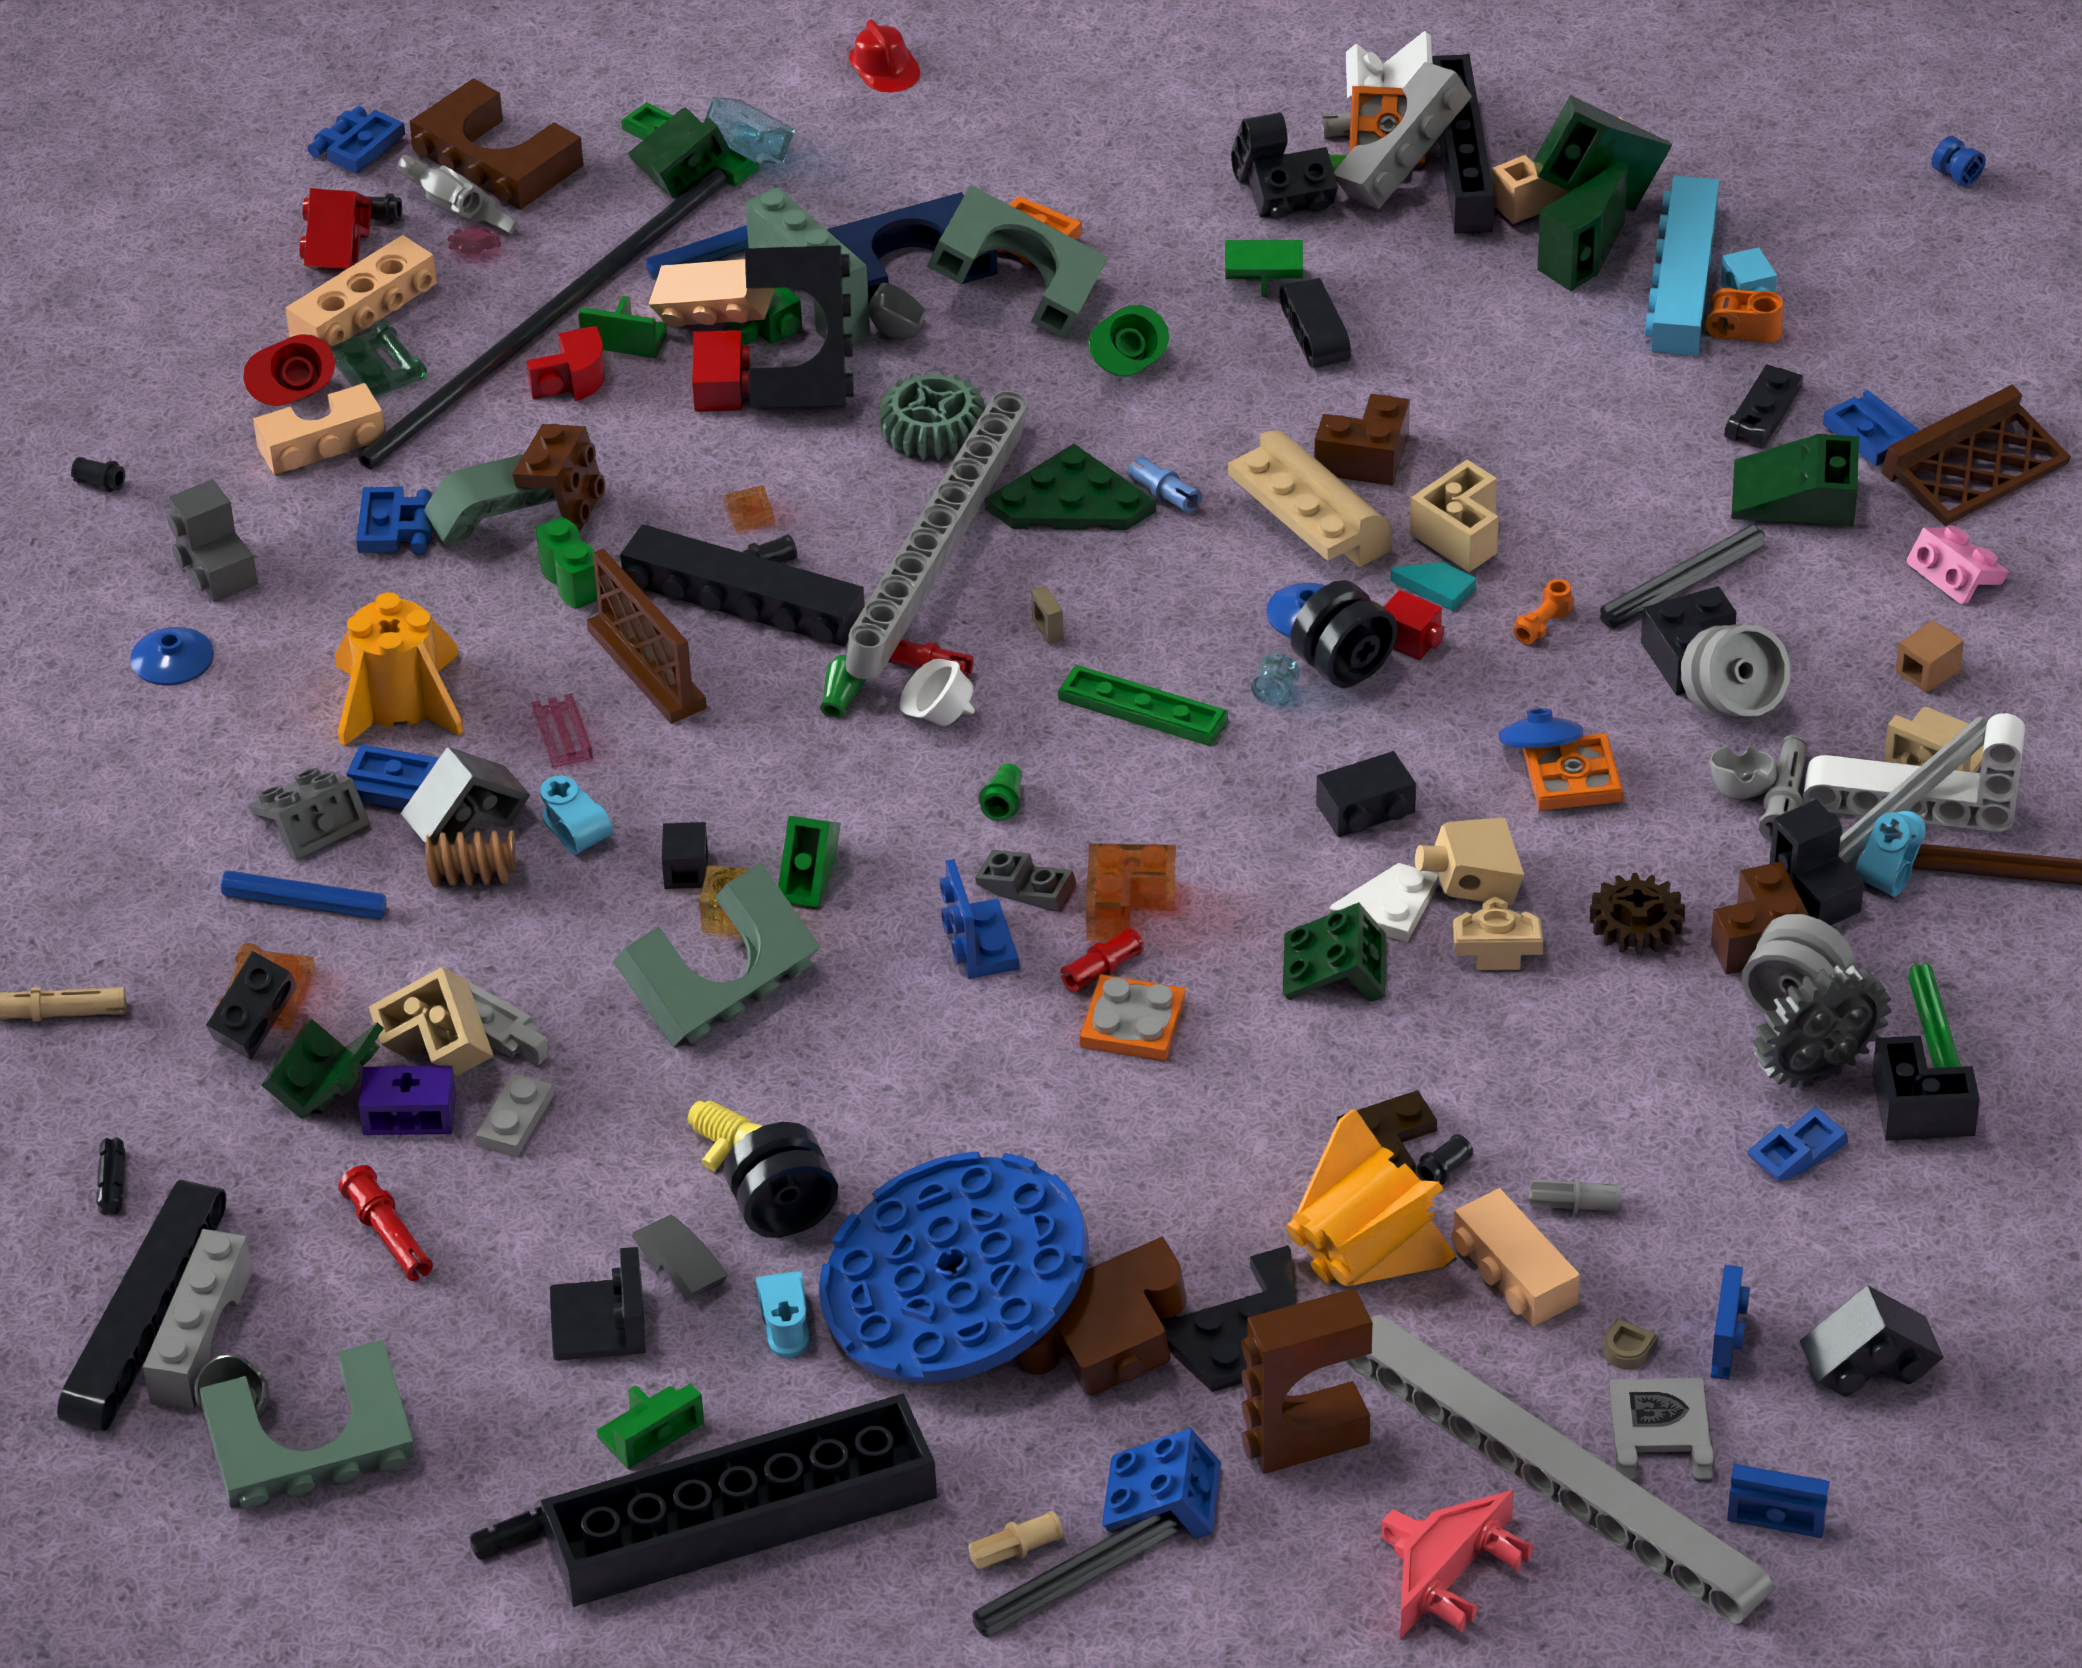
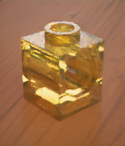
M707 867L699 902L702 932L740 934L715 899V896L729 881L747 871L748 868Z

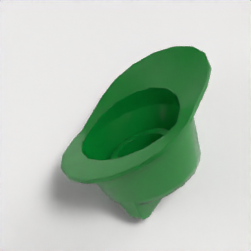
M1128 305L1097 324L1090 332L1088 345L1094 361L1104 371L1115 376L1128 377L1140 372L1159 359L1166 351L1170 338L1168 327L1157 312L1143 305Z

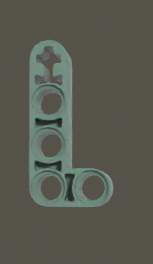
M521 454L452 472L440 482L427 503L424 512L445 546H452L458 541H463L470 537L483 518L556 501L553 489L516 487L512 474L524 455Z

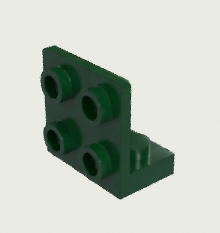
M682 108L629 151L628 154L637 166L674 199L731 151L717 124L710 118L702 123L687 108Z
M1359 902L1341 910H1336L1305 925H1300L1285 933L1283 995L1287 999L1291 1000L1345 977L1351 987L1359 989L1369 1002L1385 997L1386 933Z
M311 1019L301 1028L261 1086L299 1118L303 1119L314 1109L322 1112L331 1104L337 1094L343 1096L357 1081L359 1075L354 1072L359 1064L364 1066L378 1051L380 1045L375 1041L384 1028L377 1022L345 1047Z

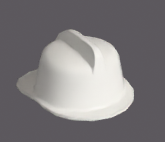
M933 659L919 668L907 682L901 694L900 710L908 716L923 718L945 727L953 723L961 714H974L975 709L970 704L974 686L960 671V664L956 661Z

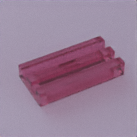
M572 693L565 694L564 701L558 702L556 697L548 698V705L541 706L540 700L531 702L532 712L552 768L593 759L592 747ZM567 711L581 751H575L561 712ZM545 716H553L566 754L559 755Z

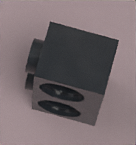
M252 951L206 1024L213 1039L251 1060L297 988L291 972Z

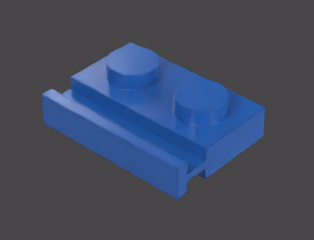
M1869 390L1864 391L1863 397L1859 399L1852 397L1825 411L1823 416V425L1835 435L1859 436V454L1874 466L1884 463L1890 445L1920 431Z
M360 744L346 775L353 779L362 802L404 809L439 758Z
M1724 1265L1714 1333L1711 1378L1729 1380L1733 1350H1742L1745 1322L1738 1321L1739 1314L1747 1315L1750 1287L1742 1286L1743 1267Z
M1734 1464L1731 1476L1727 1521L1822 1538L1830 1481Z

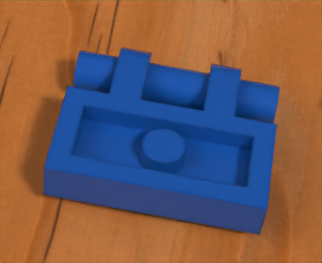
M357 106L352 111L347 110L339 115L336 119V124L331 128H323L314 137V141L308 145V151L316 158L327 152L328 161L359 173L405 135L404 122L377 110H374L367 116L365 109Z
M403 486L363 487L356 539L358 553L399 552L400 541H409L411 543L410 550L413 554H424L427 545L430 544L433 530L424 512L427 503L432 497V493L427 489H421L417 492L416 497H404ZM412 517L414 521H402V518Z

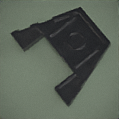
M1289 1245L1250 1256V1268L1263 1292L1183 1316L1159 1319L1165 1329L1168 1347L1174 1351V1357L1211 1392L1243 1383L1242 1370L1247 1369V1363L1242 1350V1339L1247 1338V1318L1295 1305L1292 1255Z

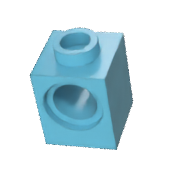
M1759 247L1723 255L1721 271L1722 288L1776 293L1777 274Z

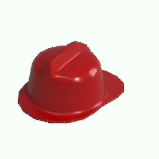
M872 19L867 20L866 29L857 35L854 49L850 52L849 60L851 65L855 68L863 82L871 89L893 93L912 87L919 80L920 68L906 47L900 31L891 26L877 25Z
M299 334L266 347L252 355L244 366L243 381L246 390L254 399L265 405L282 406L310 397L327 385L334 374L335 358L332 349L324 340L314 335Z

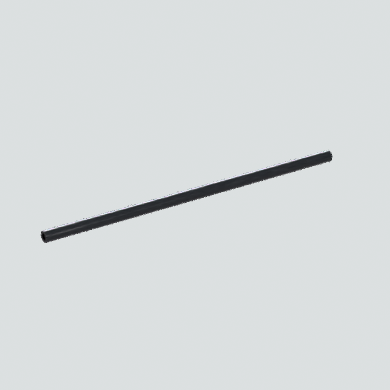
M713 169L358 454V460L361 465L370 470L723 187L727 183L725 174L720 169Z

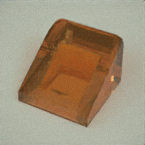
M764 485L725 494L723 504L736 533L775 523Z

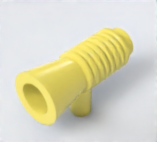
M711 1100L706 1102L697 1101L691 1107L688 1114V1123L693 1126L695 1133L715 1142L701 1160L706 1168L716 1172L732 1147L746 1134L763 1126L751 1123L750 1119Z

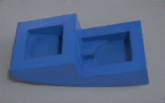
M1815 1106L1790 1128L1786 1129L1782 1124H1779L1751 1147L1747 1153L1754 1162L1775 1180L1781 1182L1801 1174L1839 1150L1848 1142V1137L1844 1129Z

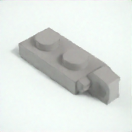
M468 981L491 1048L510 1057L518 1053L522 1059L536 1066H539L550 1056L546 1043L548 1041L547 1037L538 1032L539 1029L532 1023L530 1015Z

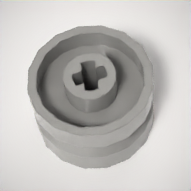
M1760 625L1713 626L1699 632L1687 645L1681 661V681L1687 697L1696 708L1712 717H1756L1773 710L1784 698L1790 682V660L1785 645L1774 632Z
M1786 914L1773 919L1764 930L1757 943L1756 950L1750 956L1743 969L1742 986L1747 998L1759 1012L1764 1014V1012L1776 1011L1778 1006L1774 1000L1776 998L1786 999L1789 997L1788 987L1793 986L1799 989L1803 986V978L1805 976H1808L1813 981L1817 979L1820 969L1823 968L1828 975H1831L1837 965H1841L1846 971L1854 964L1855 957L1846 939L1838 930L1824 921L1803 914Z

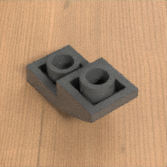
M991 850L975 877L977 885L999 896L1054 911L1061 910L1077 883L1073 870L1034 866L1030 853Z
M671 1214L635 1231L632 1235L656 1273L665 1269L686 1301L721 1285L728 1276L705 1244L687 1226Z

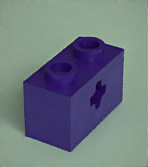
M452 1066L363 1067L359 1099L363 1135L452 1134L456 1102Z

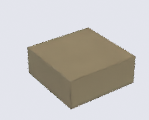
M1046 585L1032 589L1031 607L1033 622L1048 644L1064 640L1062 608Z

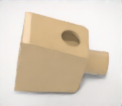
M1506 818L1446 822L1441 826L1435 845H1419L1415 853L1416 869L1418 871L1438 872L1443 891L1450 897L1485 902L1495 896L1506 901L1508 905H1513L1524 877Z

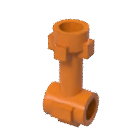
M1563 579L1549 581L1543 589V603L1535 612L1530 611L1526 616L1520 615L1515 620L1513 632L1521 643L1531 645L1537 638L1542 639L1547 634V626L1545 624L1551 618H1564L1574 609V596L1571 595V585L1569 582Z

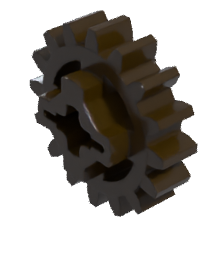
M1632 873L1631 880L1628 881L1617 875L1615 876V885L1603 882L1600 893L1594 892L1592 895L1589 921L1594 924L1593 933L1594 935H1604V944L1606 946L1614 942L1619 943V952L1622 953L1628 947H1635L1637 955H1642L1644 947L1648 946L1654 952H1659L1660 942L1672 945L1674 943V934H1682L1685 904H1681V893H1670L1671 883L1668 881L1660 885L1655 884L1654 875H1650L1646 881L1640 880L1637 873Z

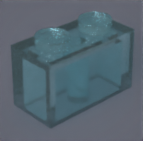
M713 97L705 120L710 118L718 125L730 149L759 163L782 164L795 131L794 128L741 99Z

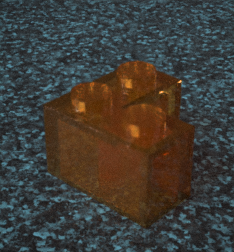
M1089 843L1086 891L1087 940L1109 941L1121 934L1125 929L1131 928L1132 910L1175 911L1176 845Z

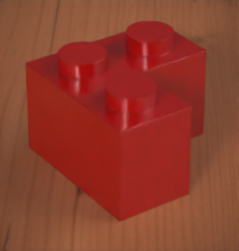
M310 188L309 198H304L302 207L303 220L307 221L306 236L301 237L299 254L300 258L304 259V266L311 269L345 271L358 263L360 237L369 238L372 199L356 191Z

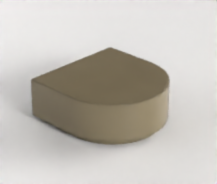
M1616 1318L1604 1337V1356L1615 1367L1621 1369L1638 1368L1647 1362L1657 1347L1659 1335Z

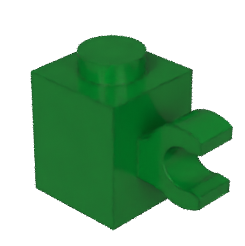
M775 288L765 320H751L744 323L729 322V331L741 330V338L744 345L756 341L758 335L772 345L803 329L801 300L787 288Z

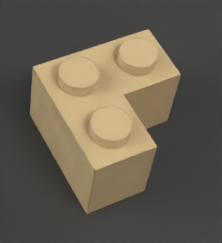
M1468 459L1411 497L1410 535L1467 572H1471L1497 554L1499 516L1495 514L1497 478Z
M443 966L369 1006L374 1024L378 1022L384 1028L378 1036L381 1045L405 1058L426 1048L431 1063L437 1066H452L453 1074L458 1076L494 1057L468 981Z

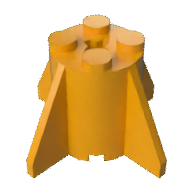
M386 592L378 595L375 602L362 607L347 620V632L334 655L336 667L351 675L338 727L339 743L344 746L349 744L373 723L394 727L393 722L407 721V725H412L427 718L457 736L463 732L462 719L438 671L459 655L458 646L433 620L428 611L414 602L400 599L396 593Z
M1356 1109L1350 1110L1338 1120L1297 1212L1292 1215V1221L1285 1225L1288 1235L1300 1247L1304 1246L1314 1259L1310 1263L1313 1271L1327 1284L1335 1279L1344 1286H1352L1443 1268L1456 1257V1254L1432 1221L1435 1218V1213H1429L1427 1210L1434 1205L1432 1199L1444 1188L1439 1182L1419 1180L1405 1163L1397 1168L1388 1159L1394 1153L1389 1149L1381 1147Z

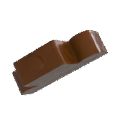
M1164 1237L1157 1238L1085 1270L1078 1292L1060 1319L1039 1340L1014 1358L1021 1370L1034 1375L1045 1374L1058 1365L1061 1357H1065L1087 1395H1095L1122 1382L1134 1380L1141 1374L1169 1362L1171 1357L1165 1329L1159 1319H1167L1179 1314L1186 1306L1187 1294L1180 1264Z

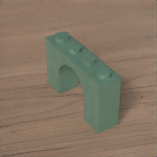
M970 185L941 236L927 267L962 284L975 259L986 251L999 249L1022 255L1039 269L1046 286L1045 294L1031 322L1062 338H1066L1108 257Z
M779 187L746 201L749 248L842 246V254L849 253L850 277L843 278V294H851V317H844V333H852V345L869 338L870 321L866 264ZM814 298L816 332L825 340L827 333L826 317L821 305Z
M761 862L729 881L715 896V899L745 942L748 962L743 977L730 982H715L697 975L686 965L659 926L625 947L613 961L673 1047L686 1039L690 1045L696 1043L712 1031L710 1023L720 1017L724 1023L732 1020L746 1009L743 1002L754 995L758 1001H761L780 987L777 980L786 974H789L793 980L814 965L810 958L821 946Z
M384 1340L338 1352L339 1371L351 1415L342 1433L329 1444L317 1449L304 1451L289 1449L274 1442L264 1432L257 1417L246 1376L200 1388L203 1412L230 1507L239 1504L244 1508L256 1507L265 1503L269 1496L284 1492H287L288 1495L304 1494L312 1490L317 1483L332 1479L335 1483L349 1482L359 1477L362 1471L377 1467L383 1471L393 1470L403 1466L407 1459L414 1458L413 1438Z

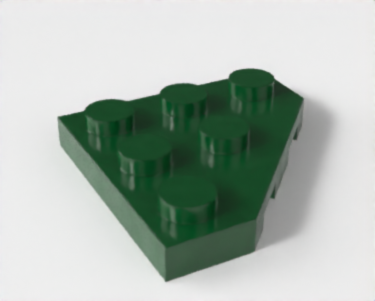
M1073 443L986 497L985 510L1012 529H1029V524H1053V529L1086 530V525H1110V530H1128L1156 512V500Z

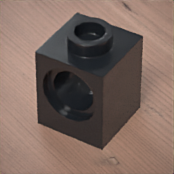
M706 822L663 823L662 869L664 889L707 888L708 841Z

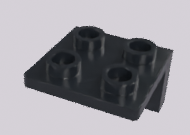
M638 1247L620 1248L621 1267L612 1268V1280L555 1284L550 1286L552 1352L554 1360L646 1353L642 1279Z

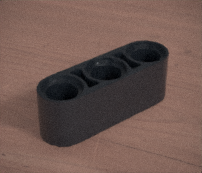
M1281 112L1242 119L1231 150L1233 173L1238 182L1249 180L1248 177L1253 160L1284 155L1288 143L1286 123Z
M1314 278L1281 285L1279 295L1282 311L1310 368L1349 361L1351 359V346L1348 333L1321 279Z

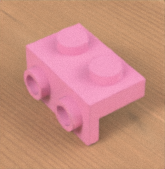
M1948 525L1946 528L1923 527L1907 558L1909 566L1960 604L1969 603L1978 585H2001L2009 573L2006 568L1996 562L1998 557L1993 552L1983 547H1976L1968 541L1969 535L1965 531L1952 525Z

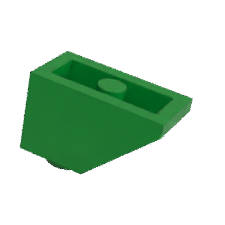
M788 816L778 887L789 903L813 907L820 906L835 865L840 822Z

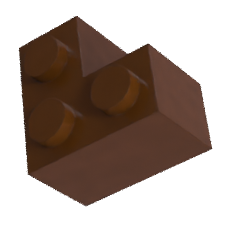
M1370 394L1363 419L1323 414L1315 437L1314 458L1337 478L1393 486L1409 436L1410 399Z
M1781 861L1740 870L1737 904L1714 909L1711 946L1726 975L1743 971L1750 956L1756 950L1757 943L1764 930L1773 919L1786 914L1809 916Z

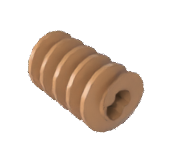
M497 830L492 831L489 843H484L480 831H475L471 844H467L463 832L457 833L454 844H450L446 833L441 832L437 845H433L427 833L426 867L432 886L439 887L443 875L446 876L451 887L457 886L461 874L466 884L473 886L478 873H480L485 885L492 884L495 873H497L502 885H507L512 872L515 873L514 830H509L506 842H501Z

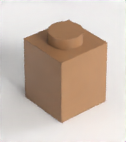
M1932 620L1899 642L1896 673L1925 693H1928L1961 670L1964 640Z

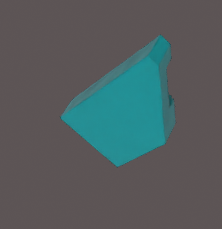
M1444 562L1394 567L1391 569L1390 581L1451 611L1457 608L1476 589L1477 578Z

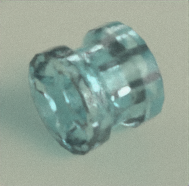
M1278 653L1268 654L1263 657L1258 667V673L1251 684L1253 695L1264 704L1275 706L1287 704L1292 697L1293 687L1300 676V669L1297 663L1290 657Z

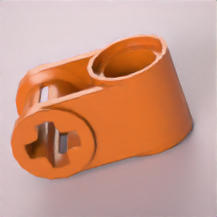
M1732 288L1719 289L1712 295L1710 304L1713 311L1707 316L1705 325L1707 331L1713 337L1770 343L1781 337L1783 331V299L1780 295L1770 291L1757 292ZM1729 299L1727 309H1725V300ZM1727 318V328L1723 329L1724 321Z

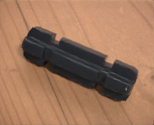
M118 1137L114 1139L105 1138L100 1143L99 1155L101 1157L99 1159L97 1181L99 1189L97 1190L96 1203L98 1211L103 1215L108 1213L117 1214L122 1209L123 1197H121V1194L123 1193L125 1166L123 1163L125 1161V1148L123 1140Z
M542 1507L534 1508L536 1512L534 1514L526 1511L493 1525L494 1530L489 1531L486 1527L472 1533L469 1536L470 1546L477 1559L483 1560L497 1554L496 1549L500 1547L502 1551L538 1538L537 1532L543 1531L545 1535Z

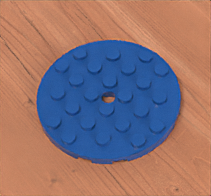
M979 1152L959 1153L922 1163L892 1178L872 1193L874 1200L858 1215L851 1213L837 1231L832 1240L834 1245L833 1252L828 1264L822 1265L819 1281V1298L825 1321L838 1345L858 1365L882 1377L903 1382L937 1383L961 1380L1011 1361L1039 1340L1060 1319L1078 1292L1085 1274L1089 1254L1088 1230L1081 1209L1069 1187L1056 1174L1051 1175L1039 1168L1036 1161L1009 1153H1004L1002 1158L981 1157ZM958 1260L963 1261L956 1269L957 1274L953 1275L952 1271H945L950 1263Z

